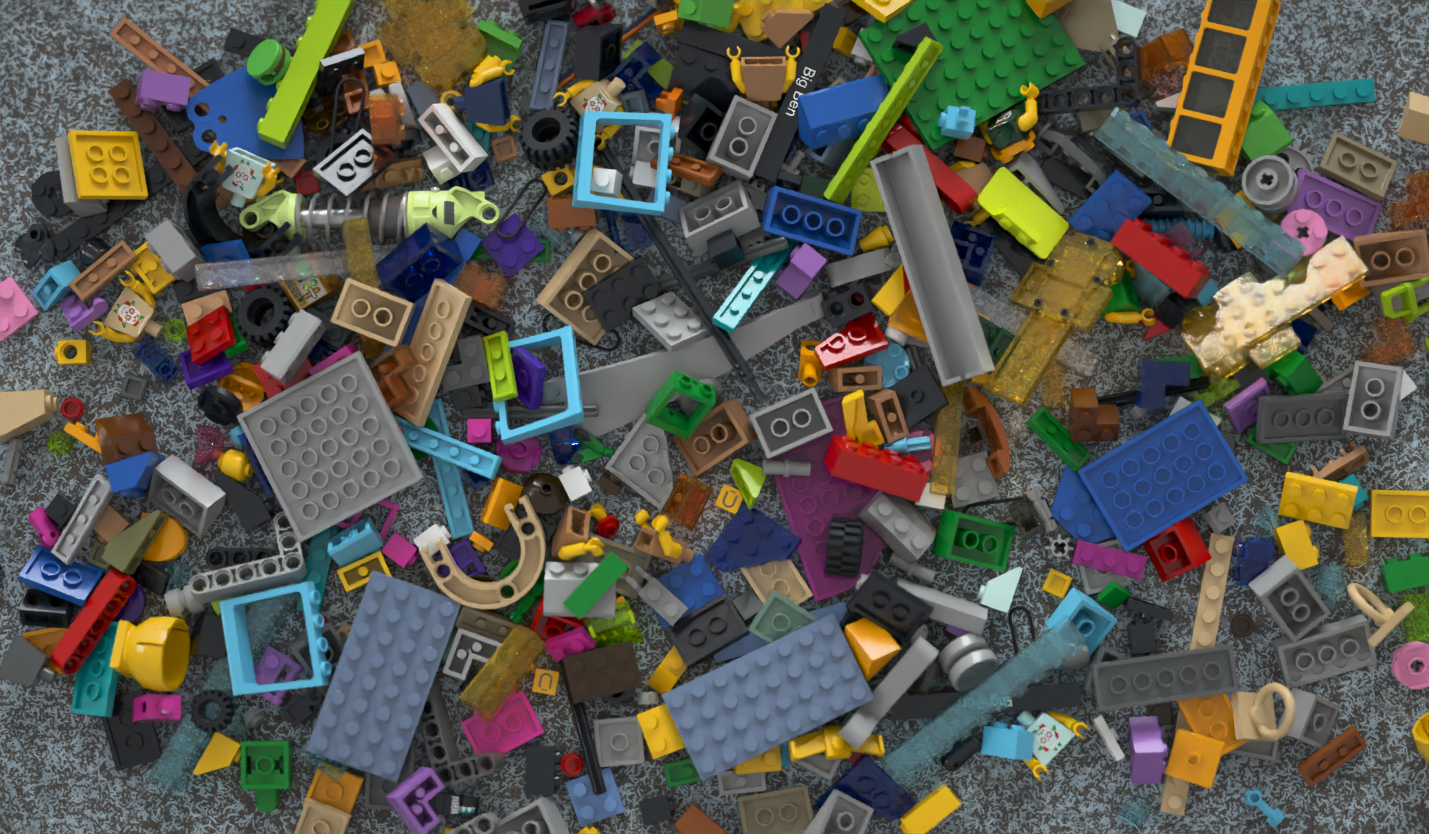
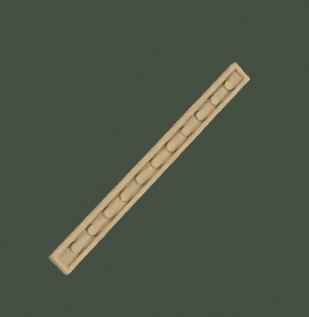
M1210 533L1207 549L1212 558L1204 564L1189 650L1215 646L1235 537ZM1179 707L1170 755L1178 729L1181 728L1191 732ZM1166 774L1159 811L1184 816L1190 782Z

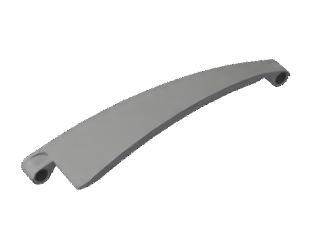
M816 290L805 293L796 303L743 322L733 334L728 331L727 333L746 361L797 328L825 317L826 313L821 305V302L824 301L822 292ZM711 334L672 353L666 348L629 360L579 372L582 404L598 405L599 414L597 417H584L583 422L571 425L573 433L575 429H582L594 438H597L640 418L646 412L647 405L674 370L696 380H701L705 378L715 379L733 367ZM546 375L542 390L543 397L540 404L550 405L564 402L565 405H568L565 377ZM675 393L668 403L678 399L680 394Z

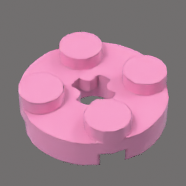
M1299 209L1288 213L1281 220L1278 229L1281 246L1288 253L1296 256H1307L1316 253L1323 246L1328 232L1321 216L1312 210ZM1298 227H1306L1308 229L1306 232L1308 234L1307 238L1297 237L1299 234L1297 231Z
M1420 641L1408 642L1393 653V674L1399 682L1408 688L1423 689L1429 686V645ZM1414 660L1422 662V665L1418 666L1417 671L1411 668Z

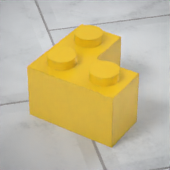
M381 551L337 570L347 593L366 586L372 570L393 577Z

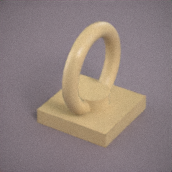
M1350 583L1347 587L1348 594L1353 602L1367 616L1373 619L1374 623L1379 627L1368 640L1373 647L1382 642L1415 608V606L1407 601L1394 612L1391 608H1387L1374 593L1361 584ZM1363 597H1364L1367 601H1369L1378 611H1376L1372 606H1370V605L1363 599Z
M1269 683L1262 687L1258 693H1231L1236 740L1272 743L1283 738L1292 728L1296 712L1295 702L1291 692L1284 685ZM1272 692H1277L1282 696L1286 707L1285 719L1278 729L1276 727L1273 694H1270Z

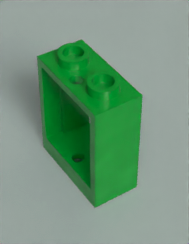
M674 370L647 405L646 423L688 439L715 405V387ZM675 393L700 402L690 416L666 407Z

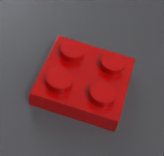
M224 305L186 328L192 362L197 366L236 344L230 312Z

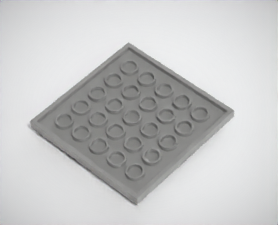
M361 351L346 357L237 416L299 542H303L424 479Z

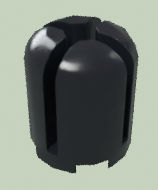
M518 0L527 26L571 14L576 8L577 0Z

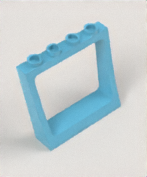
M585 111L579 121L572 207L661 216L664 212V206H668L670 192L666 191V183H670L672 171L667 169L668 161H671L673 157V147H669L670 139H673L675 134V125H671L672 114ZM596 125L659 126L660 136L654 203L596 196L590 193Z
M572 326L509 342L511 354H513L515 347H523L529 351L562 344L568 409L552 417L510 430L507 400L499 403L493 401L495 413H499L500 421L495 422L497 435H501L504 445L584 421L576 340Z
M314 581L219 601L233 696L330 685L328 675L331 674L332 668L330 662L326 661L325 656L328 642L326 638L322 637L321 628L324 626V618L318 611L321 596L315 590ZM300 592L314 676L311 680L258 685L254 673L245 606L249 603Z

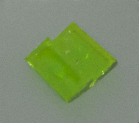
M628 601L616 605L615 618L583 617L591 637L596 641V649L632 640L633 644L643 641Z

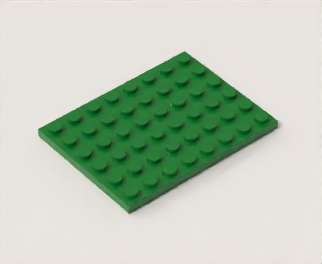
M917 0L909 4L901 13L885 23L879 21L860 31L857 35L890 88L898 80L906 64L913 57L912 54L892 48V44L898 35L926 22L937 42L944 46L940 57L933 64L904 109L931 152L957 139L940 135L941 127L938 126L939 115L945 111L948 105L955 107L965 106L970 107L971 110H976L974 128L1024 101L1026 97L1020 92L1022 85L1029 89V83H1032L1039 91H1042L1084 67L1086 64L1055 14L1052 12L1040 20L1025 0Z

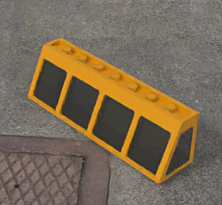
M1207 0L1205 10L1201 14L1199 32L1195 36L1193 53L1189 57L1187 74L1183 78L1181 95L1177 99L1176 113L1170 123V134L1164 145V156L1173 164L1182 165L1184 172L1233 177L1282 4L1280 0Z

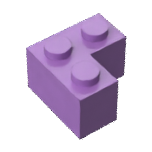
M144 69L138 79L135 105H140V109L154 111V108H159L160 105L166 106V109L171 111L185 109L188 103L191 78Z
M806 243L802 247L799 245L795 247L789 255L790 264L788 267L782 266L775 275L777 279L775 285L796 302L825 268L827 263L823 256Z
M1157 716L1129 717L1127 734L1130 745L1129 769L1132 784L1161 783V775L1166 772L1165 760L1163 758H1167V745L1162 743L1164 739L1163 726H1159Z
M421 766L385 797L412 834H425L440 821L427 802L445 786L432 768Z

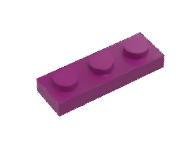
M1077 540L1072 564L1142 580L1147 557Z

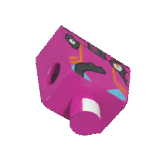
M147 694L133 698L132 722L177 724L181 719V696ZM144 704H146L145 712L143 710Z

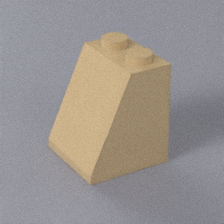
M46 390L0 392V443H6L11 438H16L55 418L56 411H59L58 397H55L54 393Z

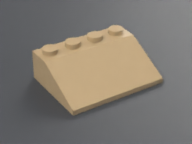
M593 227L584 235L535 301L565 324L572 326L573 330L595 346L605 331L582 295V292L634 258Z

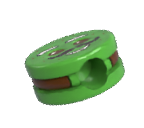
M267 39L257 45L250 54L247 61V72L261 84L272 85L286 73L291 61L290 52L276 40Z

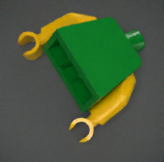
M1130 259L1126 266L1118 265L1102 270L1099 276L1103 279L1104 288L1100 290L1097 285L1092 284L1089 288L1092 301L1083 306L1084 312L1088 317L1091 318L1097 315L1109 323L1130 324L1142 321L1146 326L1155 324V319L1145 318L1148 315H1154L1152 309L1147 308L1142 313H1138L1141 307L1131 277H1138L1141 274V269L1137 267V262L1134 259Z

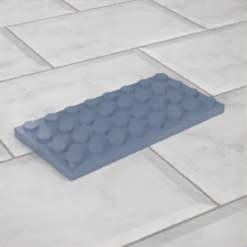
M372 570L306 750L397 782L461 604L450 597Z
M833 613L662 694L702 782L874 700L873 694Z

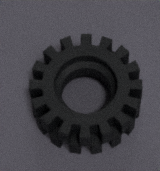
M220 690L202 691L193 698L194 701L189 705L191 706V710H189V714L192 717L190 718L191 722H194V726L203 732L213 733L225 730L227 725L232 723V716H235V712H233L235 706L231 703L232 699ZM209 702L217 703L221 710L219 717L213 721L208 720L203 713L205 705Z

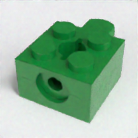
M293 740L242 741L241 790L256 789L257 809L266 813L274 811L279 806V789L293 788Z

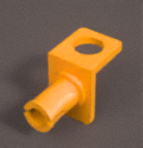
M801 340L798 380L803 381L806 387H814L817 382L821 381L822 367L814 351L808 350L806 347H817L823 341Z

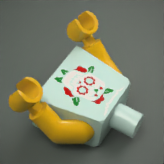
M215 140L211 145L210 153L213 156L219 153L223 157L218 163L220 175L226 171L225 167L227 165H231L235 169L222 183L225 189L233 192L230 201L232 205L244 207L246 198L255 199L259 196H264L276 186L277 174L280 172V168H276L277 164L238 147L226 151L228 144L225 142L219 146Z
M1026 710L1022 711L1016 718L1023 726H1026L1025 731L1035 732L1032 761H1023L1033 771L1038 781H1042L1038 776L1040 772L1044 771L1049 776L1046 765L1075 734L1080 739H1085L1080 734L1081 729L1086 728L1090 731L1086 724L1078 722L1065 713L1056 711L1041 712L1035 718Z

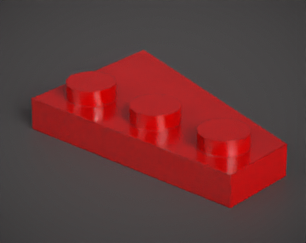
M868 312L856 320L853 319L842 331L834 333L815 348L814 354L822 369L827 371L886 350L889 343L873 314Z

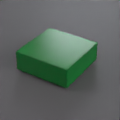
M1112 581L1096 596L1099 602L1115 610L1131 594L1129 589Z

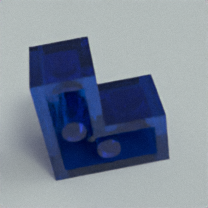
M646 41L637 47L607 79L612 82L617 77L625 83L626 87L620 92L621 94L644 90L649 105L664 90L649 74V71L662 57Z
M954 220L950 232L958 257L964 259L962 269L966 281L981 287L996 246L998 235Z
M1138 359L1136 406L1140 408L1164 409L1166 385L1189 386L1190 362Z
M1243 537L1238 538L1237 543H1233L1232 554L1233 557H1236V567H1233L1232 578L1233 581H1236V586H1248L1251 581L1269 568V562H1273V538Z

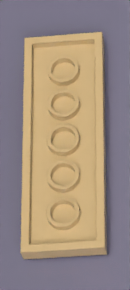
M438 278L434 279L388 403V407L416 426L422 427L425 425L472 300L471 297Z

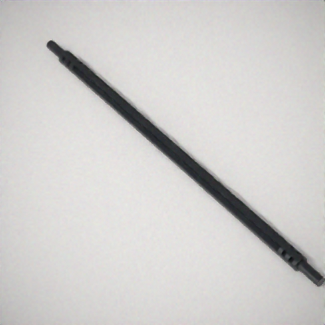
M569 98L567 99V103L570 106L573 113L575 114V116L577 117L575 120L579 125L581 115L571 105L570 101L572 99ZM596 140L594 150L606 169L617 170L623 175L620 191L625 199L644 202L607 143L604 149L598 150L597 147L601 144L602 140ZM635 213L742 383L748 386L759 404L764 402L767 398L755 381L756 376L727 331L712 323L715 312L653 215Z

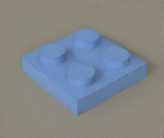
M610 766L601 769L606 787V793L594 795L589 774L565 782L580 827L625 812Z

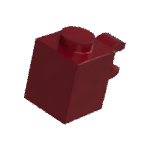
M610 4L603 6L599 12L590 5L571 17L579 30L587 25L604 24L616 18L617 14Z

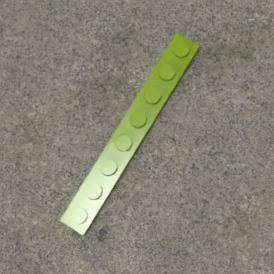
M925 37L919 44L915 54L906 64L902 74L893 84L889 94L880 104L876 114L867 124L863 134L854 144L853 149L841 164L833 180L828 184L823 194L828 200L843 204L941 54L944 46Z

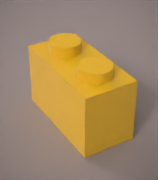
M1303 519L1272 529L1282 557L1286 555L1300 570L1319 564L1317 560L1320 558L1318 549L1315 545L1312 546L1309 538L1312 536L1311 529L1308 523H1304Z

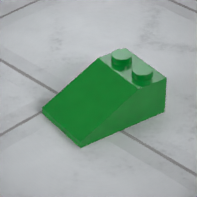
M943 509L932 555L1005 572L1016 527Z

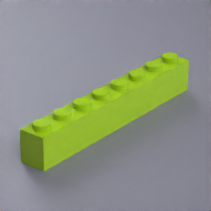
M316 0L313 17H308L304 36H300L296 42L295 49L297 50L294 57L291 56L285 76L277 82V92L275 97H271L267 103L266 110L268 111L265 118L261 117L257 124L256 130L260 140L284 150L287 149L317 85L319 61L330 57L356 0Z

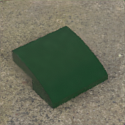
M978 315L995 370L986 374L999 380L1018 347L1021 338Z

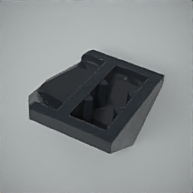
M202 613L194 623L189 656L228 658L222 619L215 613Z

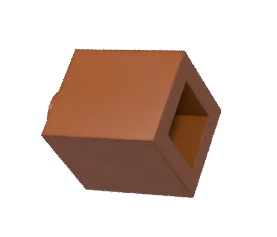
M970 136L968 140L957 138L952 159L974 162L977 165L980 164L981 160H986L989 148L985 147L986 140Z

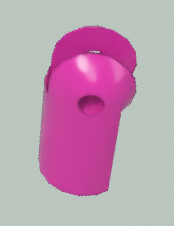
M40 507L31 512L27 520L40 537L42 545L53 549L61 532L52 518L43 512L45 508Z

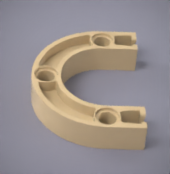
M527 495L520 497L518 500L520 504L523 503L528 516L518 519L512 509L514 506L511 502L504 507L520 540L521 557L515 570L501 580L481 582L468 577L457 566L443 537L434 541L435 546L439 547L443 556L438 561H434L430 555L428 545L420 548L419 552L433 579L446 595L468 607L494 609L517 601L532 588L544 565L546 539L541 522ZM525 522L533 523L535 531L532 533L524 532L522 524ZM442 564L447 565L450 568V574H440L438 566ZM510 585L514 589V594L511 596L504 595L502 587Z

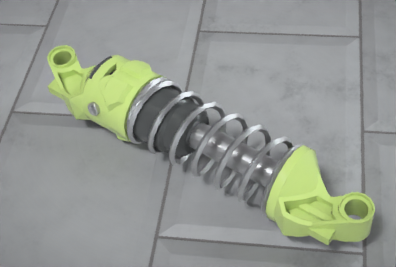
M455 186L450 190H440V188L434 187L431 188V191H406L402 196H394L391 192H387L382 199H377L373 192H369L365 198L363 208L359 197L355 194L353 197L355 198L357 208L350 209L352 198L346 202L344 209L342 199L337 193L332 194L326 208L325 201L319 193L313 196L310 207H308L307 201L301 193L292 194L285 190H280L272 193L270 196L257 197L256 203L244 209L239 217L242 226L252 232L259 231L269 222L274 223L280 228L287 221L291 227L284 235L291 241L294 238L293 235L298 232L303 237L298 244L305 242L306 233L308 243H312V228H325V242L329 243L330 227H343V241L345 243L348 242V227H361V241L364 243L366 241L367 227L373 236H379L381 243L385 237L397 238L399 242L402 238H406L408 242H434V244L440 245L443 241H451L460 228L471 218L477 219L488 227L496 226L501 219V212L496 205L485 200V191L470 192L465 188ZM335 197L337 198L340 209H332ZM317 198L320 200L322 209H314ZM487 210L496 211L494 219H484V213ZM253 214L257 215L256 223L248 225L247 218Z

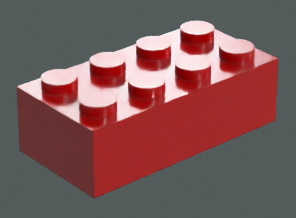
M1137 218L1135 220L1126 219L1111 240V243L1183 297L1196 299L1212 277L1207 272L1209 268L1200 261L1196 262L1189 259L1190 254L1183 248L1170 245L1171 240L1164 234L1151 231L1153 226L1143 219L1141 221Z
M841 434V437L832 436L823 460L833 476L918 503L929 478L924 467L916 457L910 455L902 457L896 451L885 448L883 451L866 441H863L861 444L855 442L854 438Z

